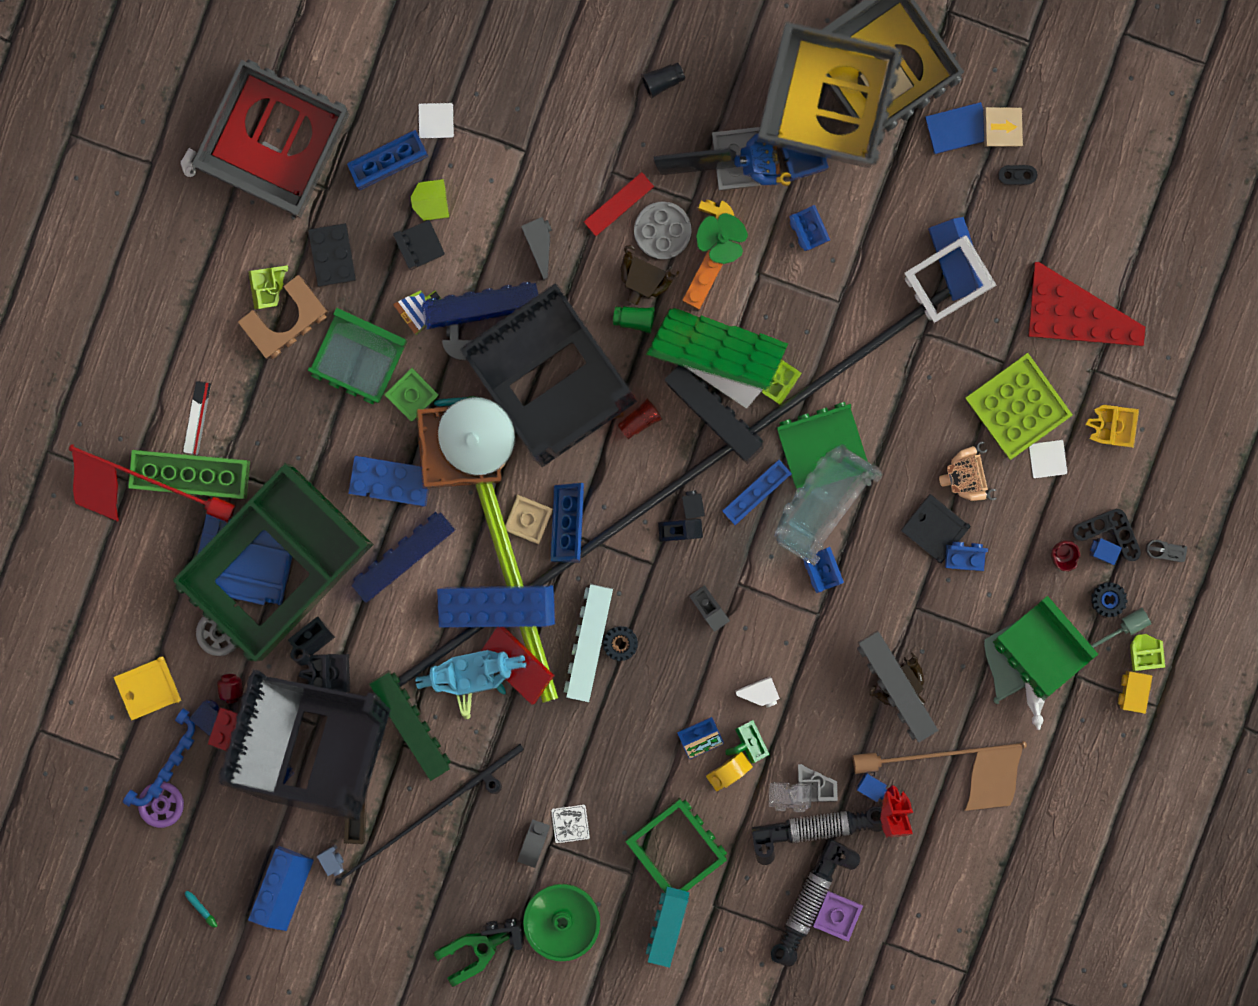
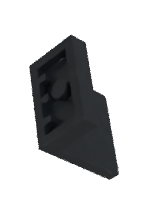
M430 220L403 232L397 231L393 233L410 270L445 255Z
M516 918L506 919L505 923L489 921L481 929V935L510 932V946L514 945V950H521L523 948L524 939L521 920L516 921Z

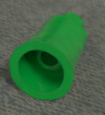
M615 307L613 325L651 334L654 321V307Z

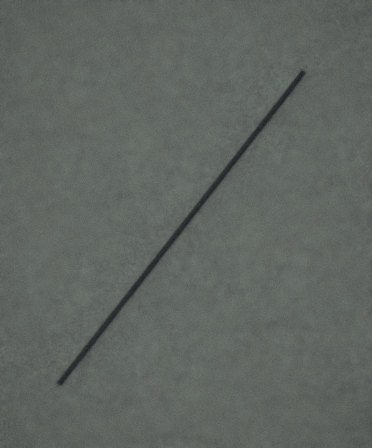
M948 286L929 299L934 307L951 296ZM922 304L750 426L749 431L752 434L760 432L925 314L926 308ZM727 444L719 448L581 547V558L733 450ZM559 562L527 586H544L574 563ZM468 627L399 676V686L402 687L485 627Z

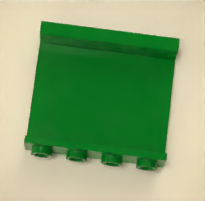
M845 402L834 405L835 409L830 411L826 407L817 410V415L811 417L808 413L798 416V421L792 423L790 419L779 422L780 426L777 427V431L797 493L872 470L866 458L852 414L851 404L846 405Z
M1048 596L993 641L996 650L1008 659V664L1012 668H1016L1020 673L1021 679L1025 683H1029L1033 688L1034 694L1038 698H1042L1043 701L1098 655L1095 649Z

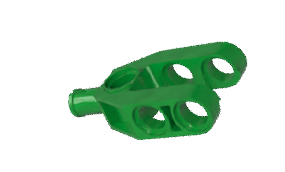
M481 933L465 934L436 950L433 954L436 960L439 961L449 954H454L455 951L465 945L473 947L474 953L478 956L479 960L447 978L450 985L454 987L483 971L495 954L496 946L509 940V933H496L492 936L481 935ZM485 943L488 946V950L485 952L480 951L478 945Z

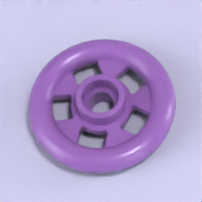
M163 782L160 788L163 789L162 793L164 790L171 793L170 798L161 793L157 799L153 798L147 805L138 806L142 819L153 827H168L174 824L183 812L184 801L182 794L174 785ZM152 784L148 785V786L141 792V794H140V796H139V799H142V798L145 797V795L147 794L148 789L150 788V786H151ZM159 801L164 802L163 808L158 807ZM171 802L176 803L175 811L169 810ZM149 805H151V808L154 811V813L150 815L146 810V807ZM166 813L167 819H158V814Z

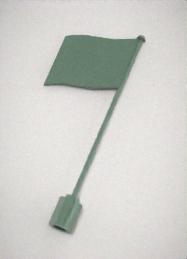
M1140 608L1122 618L1123 623L1120 624L1122 628L1091 646L1094 648L1123 631L1125 634L1133 635L1151 625V621L1144 609ZM1016 622L984 639L986 657L994 678L996 697L993 701L995 704H999V701L1025 687V682L1021 679L1020 673L1016 668L1014 669L1008 664V659L996 650L993 643L999 635L1003 634Z

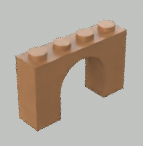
M297 275L283 286L296 302L299 309L298 321L292 329L283 333L273 332L254 310L238 321L266 359L278 357L282 353L280 351L285 346L289 348L297 341L295 338L300 334L302 336L306 335L312 330L311 326L316 322L320 324L327 318L326 314L329 312L300 275Z

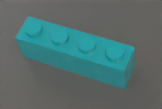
M667 887L666 892L661 893L659 904L662 907L661 910L657 909L654 920L658 921L657 926L652 927L650 938H653L652 944L648 943L645 953L649 955V963L670 968L686 911L689 892Z

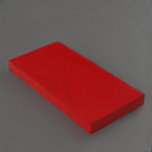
M497 627L481 650H490L497 653L505 652L508 658L520 655L525 657L526 661L521 662H525L526 666L524 668L512 669L510 678L505 680L531 705L536 703L555 676L505 627Z

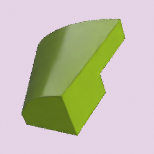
M288 265L248 271L254 309L278 305L279 293L284 285L283 280L285 273L288 271Z

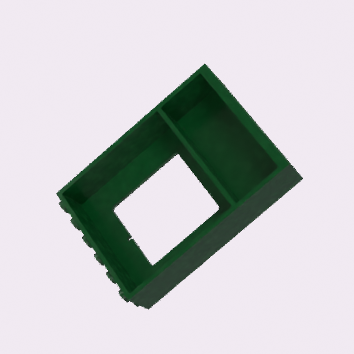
M285 463L172 581L176 584L174 587L181 594L185 593L190 597L188 601L197 608L199 606L203 610L202 614L209 621L213 620L217 624L216 628L222 634L226 633L231 638L229 641L236 648L240 647L244 651L243 655L249 661H263L374 544L293 465ZM263 530H266L309 572V576L262 625H258L239 605L234 606L236 602L216 583V579Z

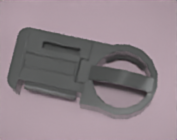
M1151 540L1146 545V553L1154 559L1160 558L1184 562L1187 546L1183 545L1182 548L1180 545L1168 544V542L1161 540ZM1153 542H1158L1162 545L1163 548L1153 547L1150 545ZM1149 550L1159 551L1162 553L1158 556H1153Z

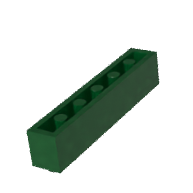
M388 670L370 681L369 685L373 692L391 709L389 717L429 780L432 781L450 770L451 760L446 753L443 754L439 749L441 744L436 737L432 738L429 733L431 728L426 721L422 722L419 715L421 713L415 704L411 705L408 700L411 697L405 688L401 689L399 686L400 679L395 672L391 673Z

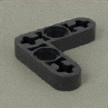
M1121 509L1107 511L1075 525L1072 529L1073 537L1080 541L1087 540L1112 529L1118 546L1122 547L1121 553L1124 559L1136 561L1141 555V550L1127 516ZM1115 512L1122 516L1119 518L1120 523L1126 524V526L1119 527L1117 530L1115 526H1119L1118 522L1112 520ZM1097 519H1101L1104 522V527L1101 530H1096L1094 527V522ZM1090 522V528L1094 533L1091 534V531H1087L1084 533V537L1077 535L1078 528L1086 529L1088 528L1087 523ZM1123 529L1129 532V538L1125 541L1119 538V532ZM1133 541V544H1129L1132 550H1136L1133 558L1132 556H1127L1129 552L1128 546L1123 548L1122 544Z

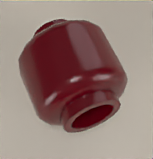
M225 674L218 680V695L221 700L226 701V703H235L242 697V681L236 674Z

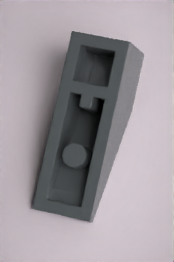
M543 217L521 227L545 281L548 279L551 237L549 232L552 229L548 220L544 221Z

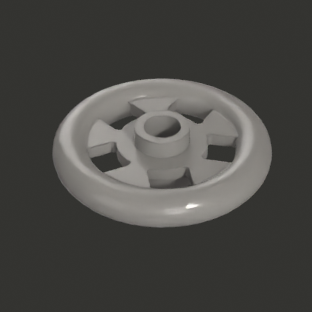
M203 616L196 628V638L200 647L208 654L214 656H224L234 651L236 647L229 641L231 638L226 633L220 637L217 636V624ZM208 622L213 624L209 632L204 629ZM209 636L214 641V644L211 646L205 640ZM227 640L228 646L221 648L219 643Z

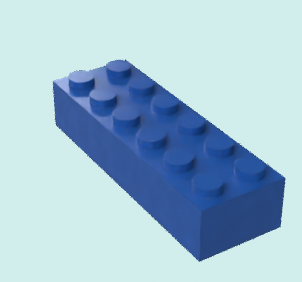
M553 585L444 587L437 589L439 627H531L555 624Z

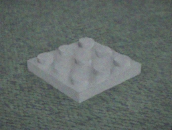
M760 127L713 132L714 150L730 148L736 151L737 155H741V148L746 147L747 141L759 133ZM743 167L716 169L719 191L762 186L752 180L750 176H745Z

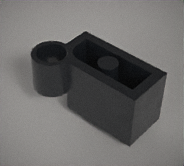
M318 616L288 639L293 647L290 653L291 659L300 666L306 665L311 655L335 638L327 625Z

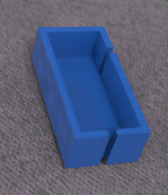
M781 148L784 161H789L786 163L788 173L791 174L790 181L826 171L829 168L826 158Z
M361 456L354 457L348 494L366 497L370 493L369 497L419 506L427 505L429 489H423L421 466Z

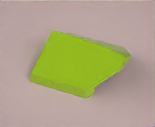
M444 179L418 183L411 195L413 210L423 221L449 218Z
M1147 634L1136 635L1130 644L1133 671L1164 668L1163 641Z

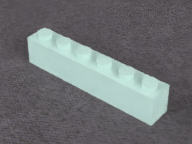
M590 584V588L586 587L584 599H587L586 607L582 606L580 617L583 618L582 625H578L576 636L579 637L578 644H574L572 655H575L574 663L570 662L568 674H571L570 682L566 681L564 692L567 693L566 698L585 702L590 700L613 592L612 588Z

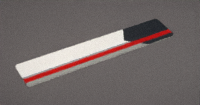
M196 381L184 453L195 455L199 453L211 387L210 383Z

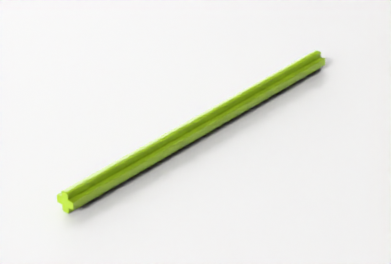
M492 483L478 484L476 488L506 585L524 586ZM536 626L519 627L525 647L549 670ZM553 679L541 694L543 703L558 698Z

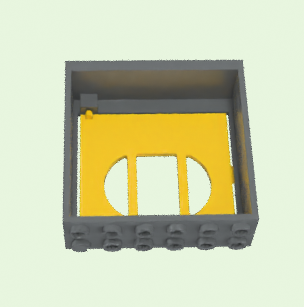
M863 0L822 29V31L847 37L851 36L852 38L894 48L898 44L906 45L919 54L923 63L922 79L919 81L902 58L901 67L914 87L893 100L890 107H887L886 112L889 113L888 118L890 119H888L885 127L882 126L881 131H891L897 126V121L903 119V121L907 120L913 115V110L916 108L921 110L929 104L930 98L934 96L937 99L945 93L946 87L950 85L952 88L962 80L964 71L915 0ZM900 1H901V3L903 4V6L906 8V10L908 11V13L910 14V16H911L912 19L915 21V23L917 24V26L919 27V29L921 30V32H922L923 34L920 33V31L918 30V28L916 27V25L914 24V22L911 20V18L909 17V15L907 14V12L905 11V9H904V8L902 7V5L899 3ZM805 41V42H809V43H813V44H817V45H821V46H826V47L834 48V47L827 46V45H823V44H819V43H814V42H810V41ZM929 43H930V45L933 47V49L935 50V52L937 53V55L939 56V58L941 59V61L944 63V65L946 66V68H947L948 71L950 72L951 76L949 75V73L947 72V70L945 69V67L943 66V64L940 62V60L938 59V57L936 56V54L934 53V51L931 49V47L929 46ZM850 51L851 53H855V54H859V55H863V56H868V57L875 58V57H873V56H869V55H865V54H861V53H856V52ZM843 66L828 72L834 79L858 84L859 71L855 68ZM825 83L847 116L858 118L841 92L859 118L862 119L867 99L862 95L861 91L838 86L841 90L840 92L836 85ZM853 124L856 129L859 128V125Z
M786 22L757 142L865 168H871L873 164L876 165L880 154L877 147L881 145L885 133L881 131L882 126L885 127L889 117L886 109L892 104L894 96L893 93H890L891 88L894 89L898 79V74H895V71L901 66L903 55H900L901 49ZM800 39L806 40V41H810V42H814V43H819V44L827 45V46H831V47H835V48H839V50H838V49H834V48H830V47H826V46H821V45H817V44L805 42V41H801V42H800ZM850 51L889 60V63L888 61L851 53ZM837 67H852L865 76L869 86L830 78L826 74ZM823 83L867 93L868 96L862 119L818 109L817 105ZM819 115L857 124L859 128L847 135H834L825 131L820 126L816 116Z

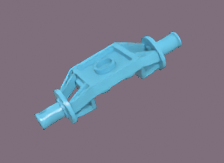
M490 650L452 657L439 666L431 667L430 675L416 677V682H422L416 683L418 689L432 686L437 693L444 691L456 695H466L495 689L506 678H510L512 669L524 668L526 663L521 661L526 660L523 655L508 658L505 652L497 653Z

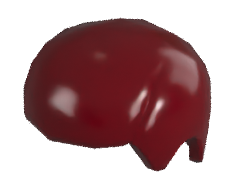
M1066 540L1057 543L1051 552L1053 564L1061 571L1069 572L1077 568V562L1081 557L1078 546L1072 541Z

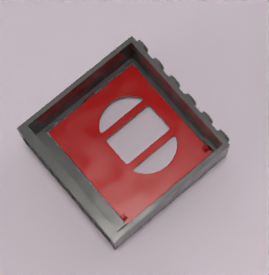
M247 59L246 62L241 60L192 166L301 218L350 114L346 106L338 101L334 103L329 102L330 100L327 96L321 93L315 95L310 88L302 84L298 87L294 85L293 80L285 76L279 78L275 74L276 72L266 67L262 70L252 60ZM248 74H250V75H249V78H248V80H247V82H246V84H245V86H244V88H243V90H242V92H241V95H240V97H239V99H238V101H237V103H236L234 109L232 110V108H233V106H234V104H235V102H236V100H237V98H238V96H239V94H240V91H241V89H242V87H243V85H244V83H245V81H246V79H247V77H248ZM269 98L270 101L253 137L250 138L245 126L246 115L256 102ZM277 101L300 112L281 153L258 143V139ZM307 116L312 125L311 140L302 152L288 156V152L301 124ZM228 120V122H227V124H226V126H225V129H224V131H223V133H222V135H221V137H220V139H219V141H218V143H217V146H216V148H215V150H214V152H213V154H212L213 156H211V153H212V151H213V149H214V147H215V145H216V142H217V140H218V138H219V136H220V134H221V132H222V130H223V128H224V125H225L226 121Z

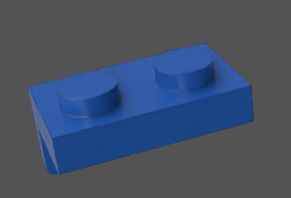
M815 205L789 216L791 228L796 231L798 244L804 251L811 250L830 241Z
M831 547L803 557L804 566L808 571L811 584L816 593L844 583Z

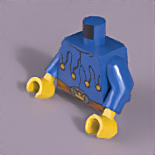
M759 133L747 141L746 147L741 148V155L735 156V166L743 167L744 175L750 176L752 180L760 185H778V183L784 186L790 185L791 182H785L783 178L790 177L791 174L787 172L782 175L780 174L777 146L757 142Z

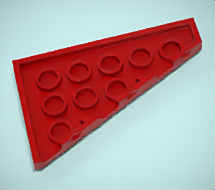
M1034 262L1028 337L1144 346L1145 326L1042 263Z

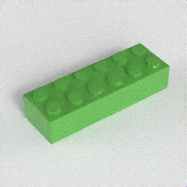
M132 450L131 471L187 494L247 499L250 461ZM131 474L129 476L128 488L172 492Z

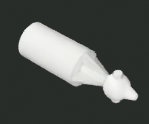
M1025 683L1027 704L1034 714L1032 723L1036 726L1037 730H1040L1043 723V717L1040 713L1044 701L1034 694L1033 688L1029 683Z

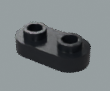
M1006 165L999 170L998 179L1004 185H1030L1037 179V171L1030 165ZM1006 172L1010 173V179L1004 177ZM1025 172L1030 174L1029 179L1024 178L1023 174Z

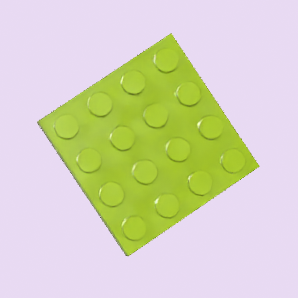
M1028 353L965 398L1009 460H1012L1073 416Z

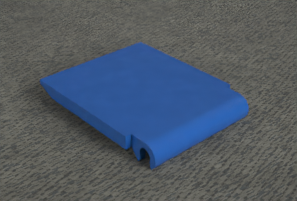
M206 514L198 553L219 533L227 522ZM263 530L216 579V583L231 598L265 605L266 602L281 605L292 556L266 530Z

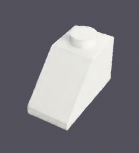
M771 677L735 690L737 696L760 706L766 705L767 708L777 704L776 700L780 699Z

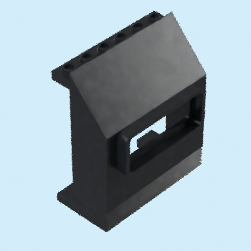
M556 283L460 349L498 406L507 414L513 428L541 467H544L637 403L629 387L625 384ZM573 343L585 359L586 364L529 404L523 406L510 386Z
M253 669L252 674L249 675L247 680L248 687L246 693L242 696V707L236 716L237 723L235 729L231 732V743L225 752V762L219 771L218 784L269 802L359 821L391 709L373 693H367L366 697L265 676L260 670ZM305 712L327 716V721L307 788L303 789L284 785L283 782Z

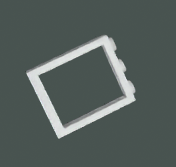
M967 236L960 238L905 272L907 284L909 287L914 288L917 301L920 304L923 303L926 308V316L930 321L933 320L934 323L996 286V283ZM960 246L984 286L937 313L914 274Z

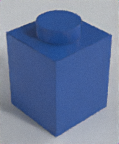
M1098 538L1097 541L1094 540L1091 544L1090 551L1092 552L1090 556L1115 565L1122 547Z
M865 773L856 789L878 802L879 799L882 800L884 798L887 785L872 775Z

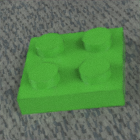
M413 368L384 394L411 422L417 418L416 412L418 409H426L439 396Z

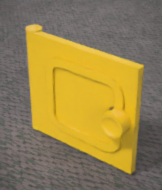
M159 657L157 660L114 677L131 721L181 701L164 657Z

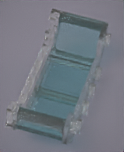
M843 444L829 451L825 457L820 458L814 472L808 474L803 487L797 489L791 503H787L784 507L774 535L777 543L815 566L820 559L816 554L820 549L824 548L823 542L866 485L870 486L872 479L876 482L883 475L880 468L852 453Z

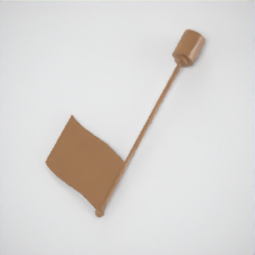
M1022 741L1020 744L882 760L880 756H877L876 752L853 755V768L855 774L878 772V768L882 767L881 763L977 752L971 774L970 795L964 811L1010 806L1016 790L1019 760L1022 750L1026 748L1027 744Z

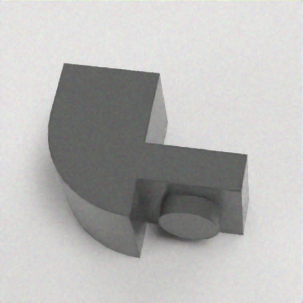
M450 321V325H447V337H450V340H442L443 347L451 357L457 360H467L460 349L472 340H459V322Z
M532 819L517 862L533 868L536 867L550 825Z

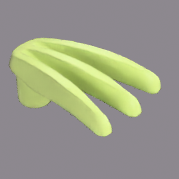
M472 693L468 694L467 702L466 695H463V702H461L460 695H456L460 714L464 719H469L471 717Z

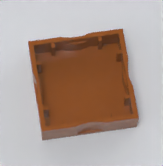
M449 408L417 410L423 489L501 482L500 468L483 475L468 474L454 467L444 456L439 444L438 429L444 413Z

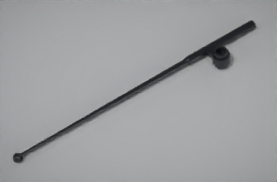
M521 744L517 745L341 878H336L335 885L340 886L344 878L482 780L485 781V787L488 792L492 794L499 793L502 789V784L493 777L492 773L525 750Z

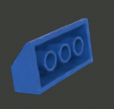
M278 846L275 849L248 920L264 927L287 931L314 859Z

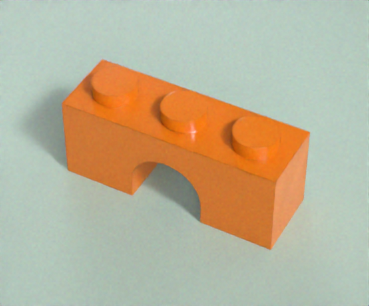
M708 250L682 300L683 303L697 310H700L723 266L721 263L711 261L709 257L710 250Z

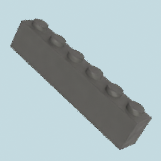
M877 630L858 641L859 647H857V650L862 658L867 657L870 662L867 664L872 674L876 673L879 677L877 683L882 691L887 690L890 695L887 699L892 707L896 706L899 710L897 716L902 724L906 722L909 729L907 732L911 739L921 742L938 732L939 730L879 631Z

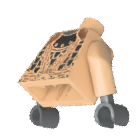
M984 442L976 444L975 447L972 446L961 450L951 460V465L947 466L948 474L939 477L942 487L951 485L953 493H958L960 497L970 501L985 500L986 498L989 500L997 499V497H990V492L997 490L988 489L980 454L987 452V449L984 451L979 449V445L984 444Z

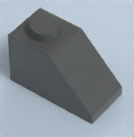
M705 585L689 596L714 632L730 621Z

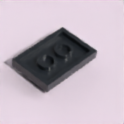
M347 224L308 230L318 287L356 281Z

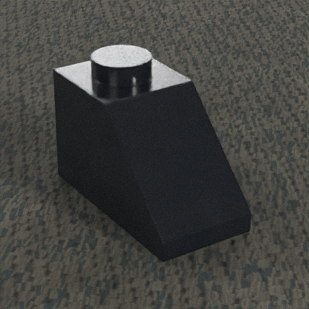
M701 519L658 522L660 541L703 538Z

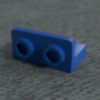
M953 542L952 545H947L945 568L984 571L985 553L988 552V548H983V544L971 543V547L964 546V542Z

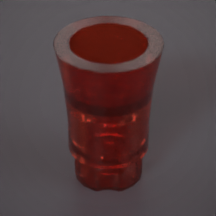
M647 398L638 408L626 416L625 420L618 424V427L625 437L630 439L635 434L638 435L646 428L663 420V418Z

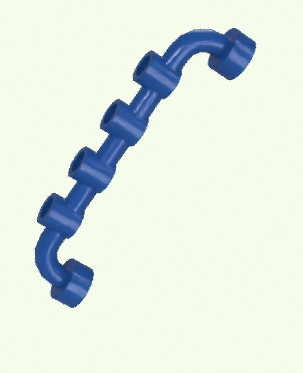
M183 708L176 717L175 721L180 725H183V723L187 724V732L179 741L178 746L170 755L167 763L159 772L145 797L138 799L136 798L138 794L130 790L122 803L129 807L131 804L145 806L153 797L157 799L163 791L160 786L164 781L169 782L174 774L171 772L174 764L176 766L180 765L184 758L181 755L185 748L189 750L195 741L191 739L195 732V723L189 717V711Z

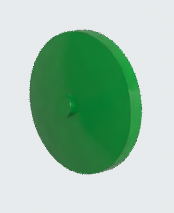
M553 884L537 892L528 903L523 921L524 932L531 947L541 956L554 961L574 960L588 952L596 942L600 930L599 910L593 898L583 889L571 884Z

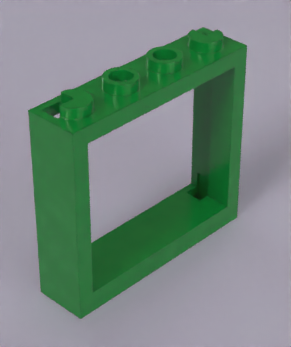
M678 798L625 840L664 892H666L667 887H673L636 840L678 808L682 810L718 857L716 861L679 888V890L688 891L727 861L725 855L728 853L722 845L717 846L713 841L716 839L710 830L706 831L703 828L704 822L698 814L693 815L690 811L692 806L686 799L682 801L681 798Z

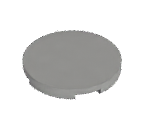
M670 202L652 203L646 206L636 218L634 225L635 240L639 248L652 258H673L679 255L690 241L691 223L689 217L676 204Z

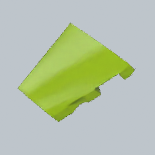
M781 359L770 387L766 391L762 390V393L781 405L802 373Z

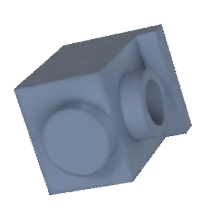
M336 844L317 855L327 876L333 874L335 877L344 872L342 868L344 860L339 852H335L337 849Z

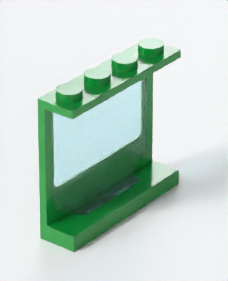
M336 308L333 314L335 317L311 368L309 367L308 371L312 372L311 377L320 381L322 378L329 380L328 384L339 389L340 386L347 388L346 393L355 397L357 394L364 396L363 400L374 405V402L380 403L408 340Z

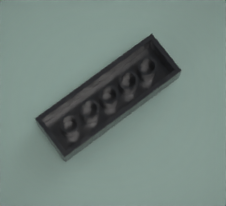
M678 365L664 379L666 385L748 465L764 449L763 439L756 432L752 434L744 420L740 419L738 421L735 418V412L728 405L724 407L721 404L722 399L714 391L710 393L708 385L701 378L697 380L692 371L685 366Z

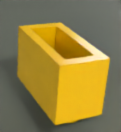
M1126 670V675L1123 674L1121 685L1124 686L1123 692L1118 697V704L1121 709L1146 714L1152 675Z

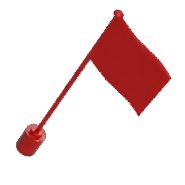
M73 444L69 446L74 463L73 494L75 503L101 515L119 521L117 514L118 481L116 469L204 504V509L207 510L206 514L228 523L234 513L236 505L215 496L206 502L78 449Z

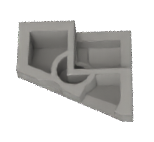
M798 764V802L838 801L837 781L802 764Z

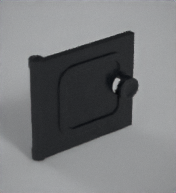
M929 494L901 531L941 564L946 558L947 545L959 542L971 526Z

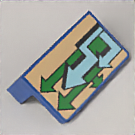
M712 717L677 732L689 759L724 744Z

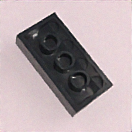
M730 148L653 156L660 174L669 175L735 168L734 158L737 153Z

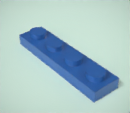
M778 460L722 512L736 525L792 473Z

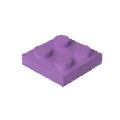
M828 891L823 899L813 927L849 942L863 905Z

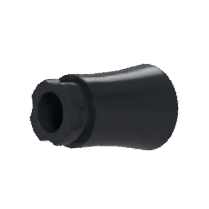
M679 63L670 64L641 74L643 84L651 99L685 80L684 72Z

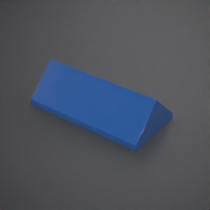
M416 130L347 163L357 188L362 190L429 156Z
M964 217L951 219L928 228L936 253L964 236H967L973 245ZM960 246L939 259L952 301L964 298L984 286Z
M584 483L554 485L551 541L552 562L580 563Z

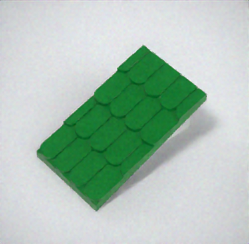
M670 308L646 355L685 366L747 409L762 390L766 391L770 387L788 343L762 333L758 335L737 326H728L702 315L698 317L677 308Z

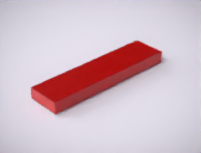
M641 172L584 221L585 225L595 236H598L654 188L653 184Z

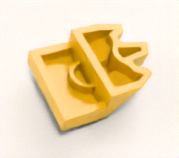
M1102 405L1094 409L1095 413L1099 415L1098 419H1088L1085 424L1096 429V433L1090 436L1091 440L1108 445L1134 448L1139 409Z

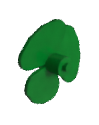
M728 213L721 214L718 220L713 216L706 217L700 224L696 235L698 248L704 252L710 250L709 257L711 261L721 264L731 263L743 254V249L738 243L744 242L748 237L744 224L737 217Z

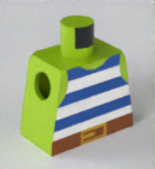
M420 290L393 305L414 334L417 335L438 314L433 306L442 299L436 291H433L426 297Z

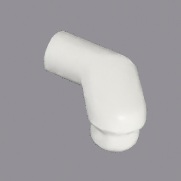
M188 148L181 160V167L186 176L193 177L196 174V169L192 166L197 152Z

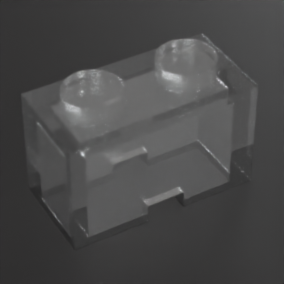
M783 782L769 784V807H775L776 811H786V808H793V812H805V809L811 808L812 784L797 783L792 785V787H789L790 783Z

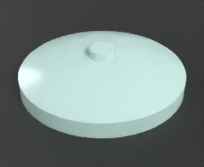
M467 398L452 405L444 413L438 429L439 444L444 456L454 467L468 474L483 475L497 470L509 459L513 451L515 436L509 417L498 405L483 398Z

